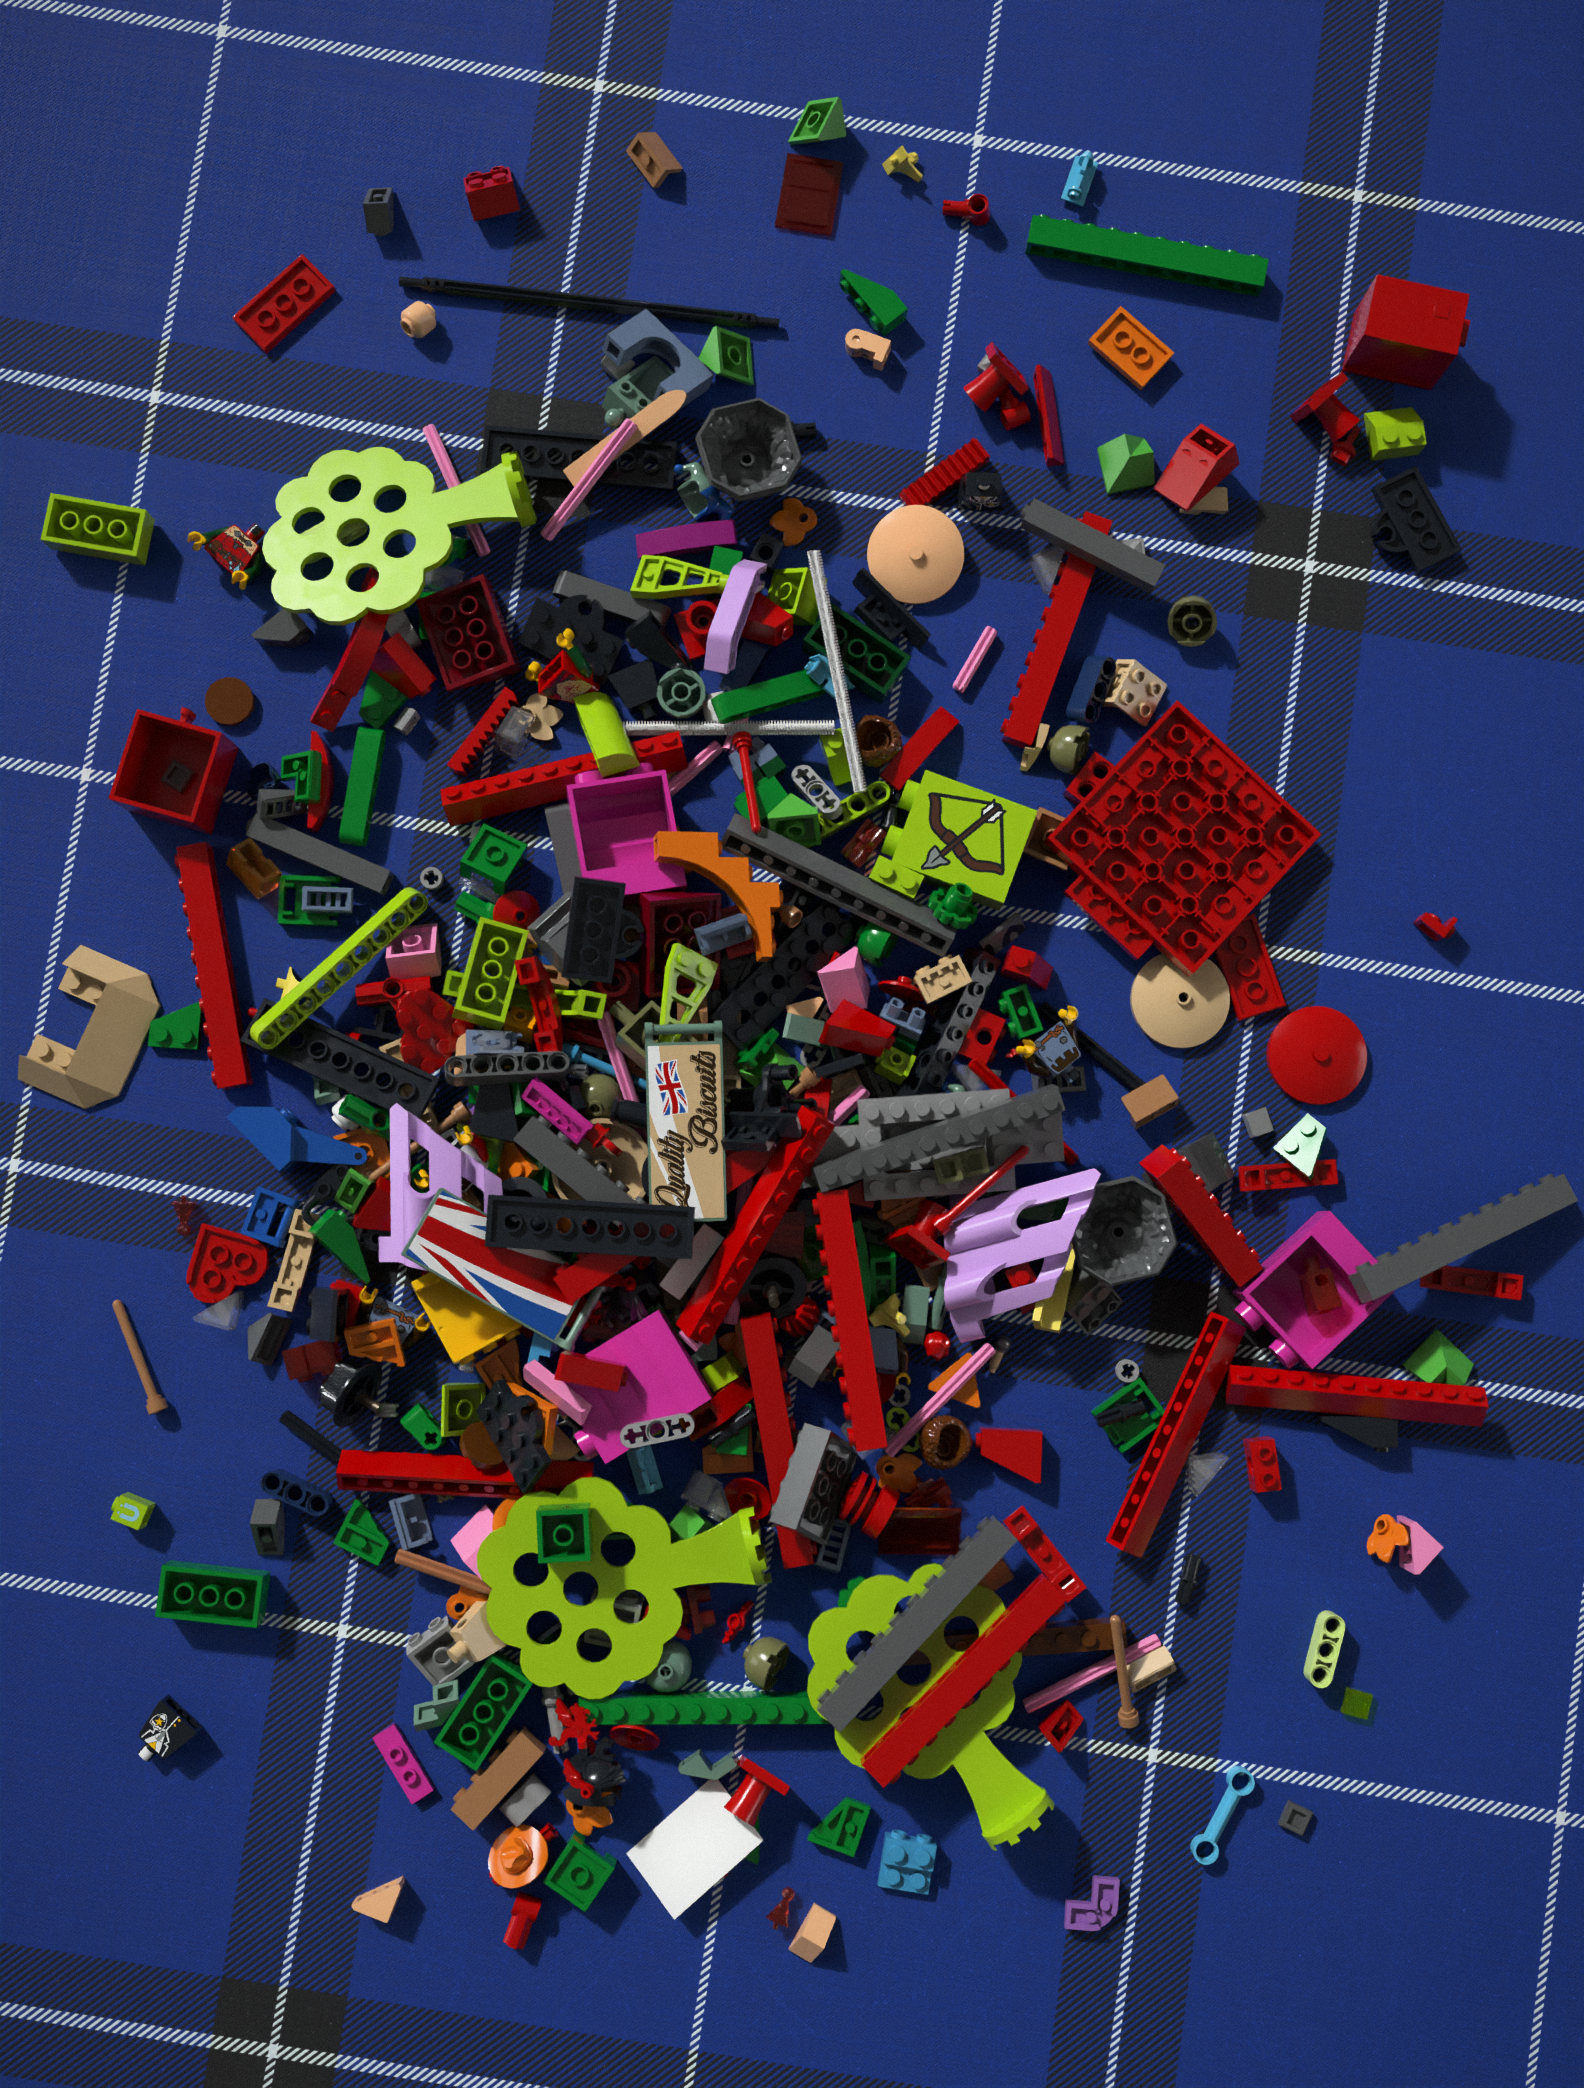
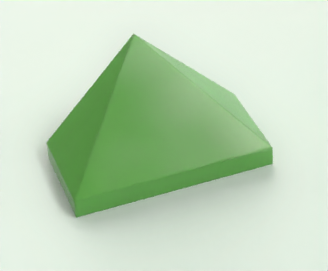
M350 1168L333 1200L354 1214L374 1186L375 1181Z

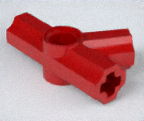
M431 976L407 979L391 977L382 982L356 984L357 1005L363 1007L390 1003L396 1011V1005L405 993L416 989H429L433 991ZM392 988H400L397 995H389Z

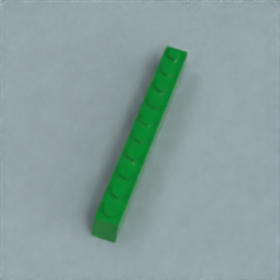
M1047 215L1032 216L1025 250L1026 254L1259 297L1264 287L1269 259L1262 258L1257 254L1245 255L1235 250L1223 251L1208 245H1192L1187 241L1175 242L1165 237H1148L1139 232L1127 233L1117 228L1106 229L1090 223L1085 225L1074 223L1069 219H1052Z
M617 1691L602 1699L579 1697V1706L589 1709L591 1712L590 1715L586 1713V1716H588L587 1722L591 1723L593 1719H596L595 1722L598 1725L831 1724L820 1717L811 1706L807 1691H673L670 1693L659 1691Z

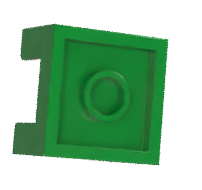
M483 824L460 860V876L471 880L472 872L492 881L493 892L502 896L509 888L510 877L516 867H522L526 861L528 845Z
M575 1830L569 1838L565 1849L546 1872L543 1883L586 1912L614 1870L617 1859L608 1852H606L605 1857L586 1845L584 1843L586 1837Z

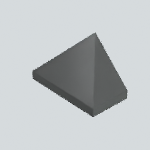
M268 1313L249 1326L248 1359L272 1366L292 1320Z

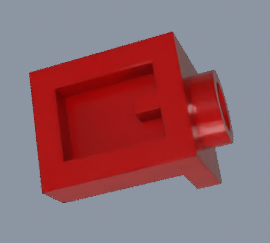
M1425 912L1418 916L1413 924L1437 942L1443 938L1448 939L1456 930L1454 925L1458 919L1452 917L1442 925L1439 917Z

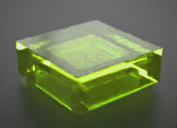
M1346 1686L1340 1711L1344 1714L1367 1720L1373 1694Z

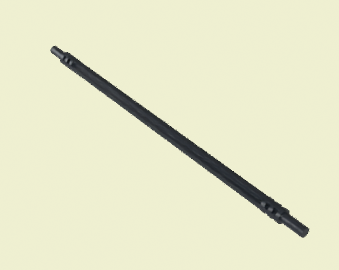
M423 277V279L399 278L400 287L422 289L423 292L629 315H637L647 309L656 318L755 329V326L779 329L780 319L759 317L755 313Z

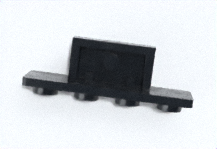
M865 568L860 569L852 584L867 599L857 605L854 612L875 633L890 643L903 634L918 650L923 648L931 634Z
M724 1111L725 1136L721 1140L723 1150L768 1152L779 1137L800 1138L803 1135L796 1113Z

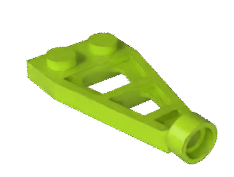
M642 555L630 592L632 598L663 599L709 593L723 594L729 575L666 556ZM665 571H673L681 575L679 582L675 585H660ZM689 575L704 578L702 584L686 585Z
M679 943L672 945L665 966L659 1025L689 1023L712 985L718 967L717 963ZM679 975L695 982V989L688 998L679 995L676 991L677 977ZM673 1001L685 1006L679 1021L670 1017ZM681 1034L659 1035L657 1043L679 1042Z

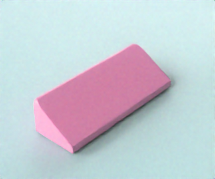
M535 1359L526 1364L523 1368L524 1380L582 1426L592 1405L564 1382L555 1380V1375Z

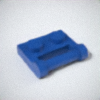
M258 1186L240 1233L284 1248L287 1242L285 1237L295 1209L300 1207L302 1201ZM280 1203H284L287 1206L275 1237L271 1236L269 1232Z

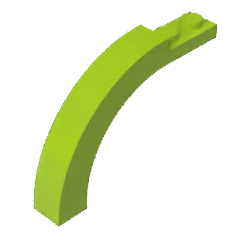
M447 970L442 995L457 998L464 973ZM515 983L508 1009L516 1006L533 1011L527 985ZM554 989L561 1017L584 1020H601L603 1018L607 994L583 989Z

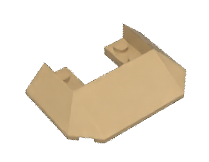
M80 945L62 963L68 966L58 989L96 1005L76 1050L37 1034L27 1056L19 1055L18 1080L84 1109H88L100 1102L111 1100L120 1095L149 1033L150 1021L155 1020L161 1006L158 998L155 996L149 974Z

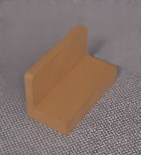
M656 132L638 133L626 150L653 188L660 187L669 173H679L683 169Z
M1162 1074L1121 1097V1101L1131 1115L1130 1122L1136 1130L1178 1106L1179 1097Z

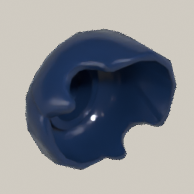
M267 762L259 763L251 768L249 772L251 774V781L245 782L247 794L254 801L258 799L259 789L279 790L281 787L279 773Z

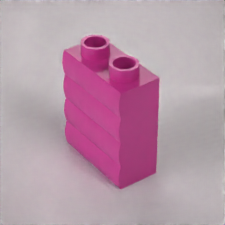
M639 763L640 766L625 770L624 776L609 779L602 777L600 771L583 772L574 777L575 784L566 785L581 877L625 882L623 906L640 904V893L655 891L686 892L687 888L684 867L654 862L653 837L658 831H677L666 770L654 771L653 765L650 763Z
M1318 1211L1261 1264L1263 1269L1243 1286L1236 1287L1232 1293L1241 1303L1233 1311L1253 1332L1263 1325L1276 1340L1268 1349L1286 1368L1291 1369L1298 1362L1303 1367L1313 1369L1394 1291L1373 1301L1361 1303L1349 1275L1357 1272L1355 1267L1369 1261L1370 1264H1374L1378 1261L1331 1211Z
M662 1309L657 1310L585 1354L625 1364V1371L629 1372L626 1387L621 1386L620 1391L615 1392L564 1382L592 1405L582 1425L583 1429L574 1433L575 1439L588 1460L600 1454L605 1464L631 1449L625 1447L620 1440L621 1430L626 1425L678 1413H689L713 1397V1393ZM558 1408L562 1416L566 1415L565 1412ZM667 1420L668 1425L671 1424L672 1420ZM654 1423L650 1427L651 1435L662 1430L664 1426L660 1423ZM646 1425L641 1426L642 1432L634 1433L633 1429H629V1433L625 1435V1438L630 1439L631 1443H635L637 1437L644 1435V1440H646Z

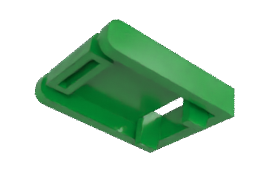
M280 875L278 924L338 927V921L330 920V917H339V913L308 914L302 912L303 886L331 887L332 883H340L341 878L333 876ZM287 889H296L295 913L293 911H286ZM321 894V906H325L326 894ZM331 894V906L335 907L336 894ZM316 895L311 896V906H316Z
M1139 1376L1135 1381L1126 1384L1091 1411L1092 1415L1095 1416L1100 1412L1115 1408V1404L1122 1405L1136 1400L1135 1396L1144 1392L1156 1408L1150 1415L1146 1412L1143 1415L1126 1420L1125 1423L1119 1421L1102 1427L1114 1445L1124 1440L1125 1443L1118 1448L1120 1453L1125 1452L1156 1429L1165 1412Z

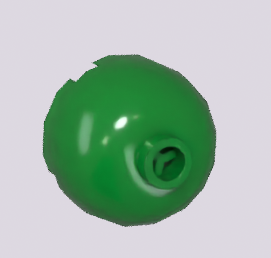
M869 921L866 926L862 924L856 933V938L859 939L857 945L859 953L865 961L880 968L884 964L880 961L883 956L889 958L899 936Z

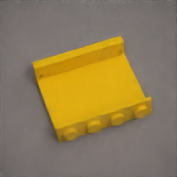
M431 1272L411 1282L413 1290L454 1365L460 1363L461 1366L470 1363L475 1359L474 1355L482 1350L484 1354L498 1347L496 1342L504 1338L509 1341L520 1335L519 1330L524 1328L523 1325Z

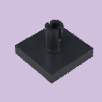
M830 1046L834 1061L830 1064L814 1068L817 1078L826 1079L870 1065L872 1061L869 1054L860 1053L848 1056L846 1049Z

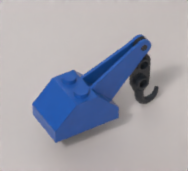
M237 1107L227 1116L233 1125L278 1171L290 1172L299 1162L334 1164L314 1184L309 1198L302 1206V1218L310 1226L317 1222L310 1216L312 1208L331 1200L339 1190L349 1169H355L357 1165H364L369 1160V1153L364 1148L300 1127L296 1122L299 1120L298 1117L289 1109Z

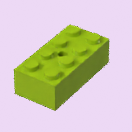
M50 493L40 540L52 550L145 566L155 519L146 509Z
M480 917L452 1014L453 1018L501 1031L517 977L514 961L522 959L529 933L528 930Z

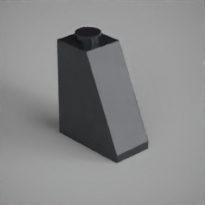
M510 1084L479 1086L470 1125L472 1133L482 1137L517 1144L513 1139L520 1132L517 1116L515 1115Z

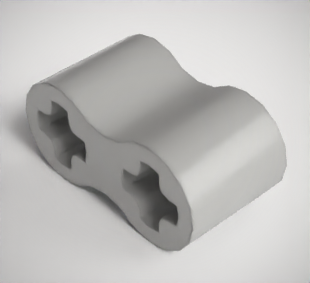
M404 609L397 613L389 614L385 628L390 637L399 632L412 649L422 645Z
M532 1773L500 1805L499 1810L515 1827H518L548 1797L551 1791Z

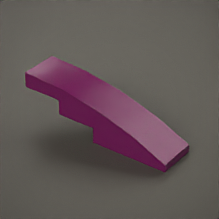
M734 520L681 525L635 535L637 556L640 560L642 555H664L666 557L685 553L696 555L712 551L714 546L724 548L737 545Z

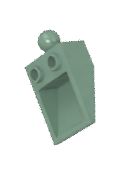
M656 355L608 387L602 404V408L607 411L605 423L608 427L613 429L619 428L625 419H631L652 403L659 383L674 374Z

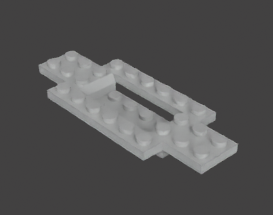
M1006 1088L857 1099L859 1124L835 1126L814 1164L1009 1099L1010 1091ZM1059 1112L863 1178L864 1201L970 1193L1022 1145L1028 1146L1029 1153L1017 1164L1065 1161L1062 1114ZM982 1146L985 1147L991 1170L988 1173L966 1177L964 1180L941 1185L938 1184L935 1169L887 1173L892 1171L934 1168V1159ZM811 1167L812 1180H817L813 1167ZM1015 1167L1010 1169L986 1192L1016 1190Z

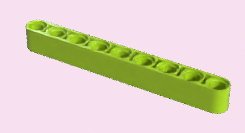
M411 887L401 890L256 1021L250 1029L251 1038L264 1049H272L277 1046L419 917L428 906L427 897ZM416 896L415 903L410 905V900ZM398 913L397 919L392 922V916ZM380 929L378 937L373 938L374 932ZM362 946L360 953L355 955L356 948ZM343 963V968L336 972L337 966ZM325 979L324 985L317 989L318 983ZM306 996L304 1004L299 1005V1000ZM288 1013L287 1019L280 1022L281 1016ZM265 1031H269L268 1036L265 1039H261V1035Z

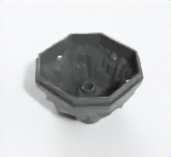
M760 398L712 409L695 437L709 485L734 498L735 501L757 500L761 497H767L786 490L803 461L789 415Z
M1134 1175L1096 1185L1091 1205L1084 1218L1079 1222L1072 1239L1078 1268L1109 1287L1160 1275L1178 1244L1165 1194ZM1116 1227H1119L1123 1230V1234L1121 1237H1117L1114 1235V1229Z

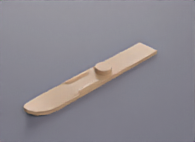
M684 390L666 392L633 416L630 420L637 425V429L613 461L672 417L684 404L687 397ZM618 429L563 470L574 487Z

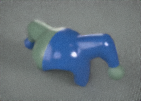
M693 462L686 465L677 464L674 467L676 474H682L683 472L691 474L690 479L680 485L677 490L695 520L709 513L719 515L718 521L731 518L733 513L732 507L720 497L718 489L709 485L706 472L701 464Z

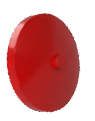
M1311 1006L1290 1013L1276 1025L1268 1040L1266 1060L1270 1075L1282 1092L1301 1103L1322 1105L1338 1101L1356 1088L1365 1072L1367 1049L1362 1033L1349 1017L1332 1008Z

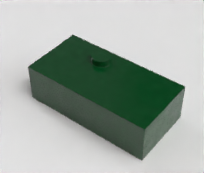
M830 603L831 606L829 607L831 609L829 610H832L830 613H833L831 615L833 618L831 619H834L832 621L834 624L832 625H835L833 628H836L834 630L836 633L834 634H837L835 636L837 639L835 640H838L836 643H839L837 645L839 648L837 649H840L838 651L840 654L838 655H841L839 657L841 660L839 661H842L840 664H843L841 666L843 669L841 670H844L843 673L849 677V681L855 688L881 705L908 668L911 656L833 603ZM820 618L803 639L801 651L810 657L818 654L828 656Z

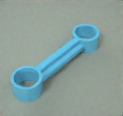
M1234 1766L1227 1772L1226 1782L1228 1788L1204 1834L1195 1836L1191 1841V1852L1201 1864L1209 1865L1216 1861L1219 1855L1217 1842L1241 1796L1248 1795L1254 1789V1777L1243 1766ZM1237 1773L1247 1774L1249 1781L1246 1787L1236 1789L1232 1786V1779ZM1203 1841H1209L1213 1845L1212 1853L1204 1858L1197 1856L1196 1848L1198 1844Z

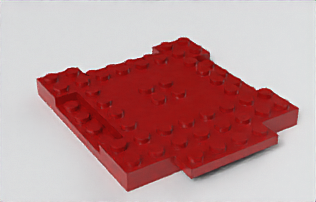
M1177 700L1046 838L1044 843L1079 875L1063 894L1136 961L1153 944L1189 977L1196 972L1316 841L1321 833Z

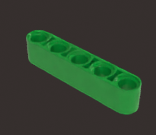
M803 670L719 694L711 699V703L719 723L726 724L816 698L826 692L823 689L824 683L822 682L818 685L806 674L807 671Z
M366 727L358 728L339 831V842L342 844L361 847L367 845L385 747V730Z

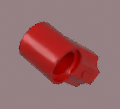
M522 1891L518 1892L511 1911L512 1917L503 1942L508 1947L514 1949L524 1948L532 1923H535L543 1899Z

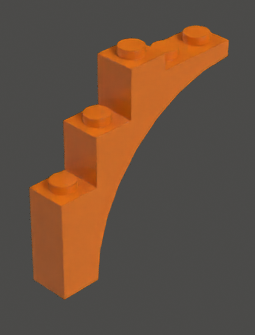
M658 831L653 837L654 862L674 864L693 870L710 879L725 891L738 906L741 913L747 915L757 962H767L772 958V954H775L776 943L772 939L771 930L774 929L775 920L774 915H771V913L778 910L783 903V892L779 890V883L750 882L749 880H752L753 869L749 865L748 857H719L722 854V841L718 840V832Z

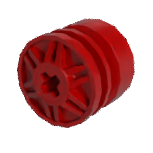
M862 1471L847 1488L841 1500L837 1518L843 1521L851 1512L848 1525L852 1526L861 1518L863 1521L860 1531L876 1539L889 1520L899 1499L900 1492L887 1484L878 1492L874 1491L877 1479L873 1477L865 1486L868 1474Z

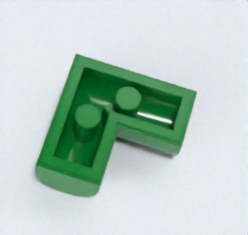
M310 750L282 756L281 781H295V802L304 804L320 803L321 753Z

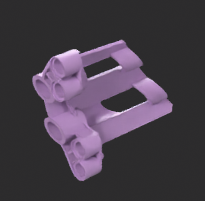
M398 1103L390 1108L391 1237H379V1262H399L408 1267L428 1271L402 1256L401 1252L437 1190L444 1188L462 1199L461 1177H464L484 1192V1213L487 1214L488 1195H503L502 1179L489 1171L476 1159L446 1141L429 1125L405 1110ZM410 1139L429 1151V1191L427 1193H419L411 1187Z
M1095 1168L976 1200L952 1222L951 1230L944 1236L945 1249L951 1253L947 1260L944 1301L947 1311H950L952 1325L961 1343L987 1337L984 1333L982 1319L1052 1297L1057 1281L1060 1279L1071 1252L1070 1244L1075 1231L1091 1205L1096 1185L1101 1177V1173ZM967 1194L949 1195L950 1210ZM1069 1197L1068 1205L1060 1220L1023 1230L1018 1228L1017 1217L1023 1209ZM1044 1258L1041 1272L1035 1283L996 1293L992 1277L995 1273L1006 1267Z

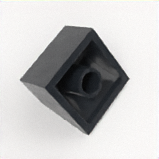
M313 1288V1292H310L308 1305L312 1307L311 1318L307 1319L306 1331L310 1333L309 1339L328 1342L345 1339L344 1329L347 1323L349 1289Z

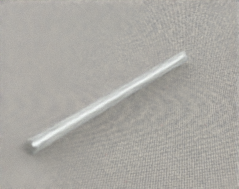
M810 550L807 552L809 556L808 561L810 562L809 565H811L812 580H814V591L818 601V612L820 613L821 627L825 637L824 642L826 643L827 657L829 658L830 672L832 673L831 678L833 679L834 693L838 703L837 708L841 718V729L843 730L853 789L855 793L867 792L865 791L867 788H864L866 782H863L865 780L863 777L865 776H862L864 773H861L863 771L861 768L863 767H860L862 765L860 762L862 761H859L861 759L859 756L861 755H858L860 752H857L859 750L857 749L859 745L856 746L858 743L855 740L857 736L854 737L856 735L854 734L856 730L853 731L855 727L853 728L854 725H852L854 721L851 722L853 715L850 716L852 712L850 713L851 709L849 710L851 706H848L850 705V703L848 704L850 700L847 701L849 694L846 695L848 691H845L847 690V688L845 689L847 685H844L846 684L844 682L846 679L843 680L845 676H842L844 675V673L842 674L844 670H841L843 669L841 667L843 664H840L842 661H839L841 660L839 658L841 655H838L840 654L838 652L840 649H837L839 648L837 646L839 643H836L838 640H835L837 639L835 637L837 634H834L836 633L834 631L836 628H833L835 625H832L834 624L832 622L834 619H831L833 618L831 616L833 613H830L832 610H829L831 609L829 607L831 604H828L830 603L828 601L830 598H827L829 595H826L829 592H826L828 589H825L827 588L825 586L827 583H824L826 582L824 580L826 577H823L825 574H822L824 573L822 571L824 568H821L823 567L821 565L823 562H820L822 561L820 559L821 556H819L821 553H819L820 550Z
M742 720L741 724H739V721L738 724H736V721L734 724L733 722L731 724H718V721L716 724L715 721L713 724L712 721L710 724L709 721L707 724L706 721L704 724L703 721L701 724L700 721L698 724L697 721L695 724L694 721L692 724L691 721H689V724L688 721H686V724L685 721H683V724L682 721H680V724L679 721H677V724L676 721H674V724L673 721H671V724L670 721H668V724L667 721H665V724L664 721H662V724L661 721H659V724L658 721H656V724L655 721H653V724L652 721H650V724L649 721H647V724L646 721H644V724L643 721H641V724L640 721H638V724L637 721H635V724L634 721H632V724L631 721L629 724L628 721L626 724L625 721L623 722L628 736H660L679 731L680 736L734 735L740 731L749 732L751 735H779V733L780 735L782 733L783 735H831V733L834 735L835 733L834 720H832V723L831 720H829V723L828 720H826V723L825 720H823V723L821 720L820 723L818 720L817 723L815 720L814 723L812 720L811 723H809V720L808 723H806V720L805 723H803V720L801 723L800 720L798 723L797 720L795 723L794 720L792 723L791 720L788 723L787 720L786 724L785 720L783 724L782 720H780V724L779 720H777V724L775 720L774 724L772 720L771 724L769 720L768 724L766 720L765 724L763 720L762 724L760 720L759 724L757 720L756 724L754 720L753 724L751 720L750 724L748 720L747 724L745 720L744 724H742Z

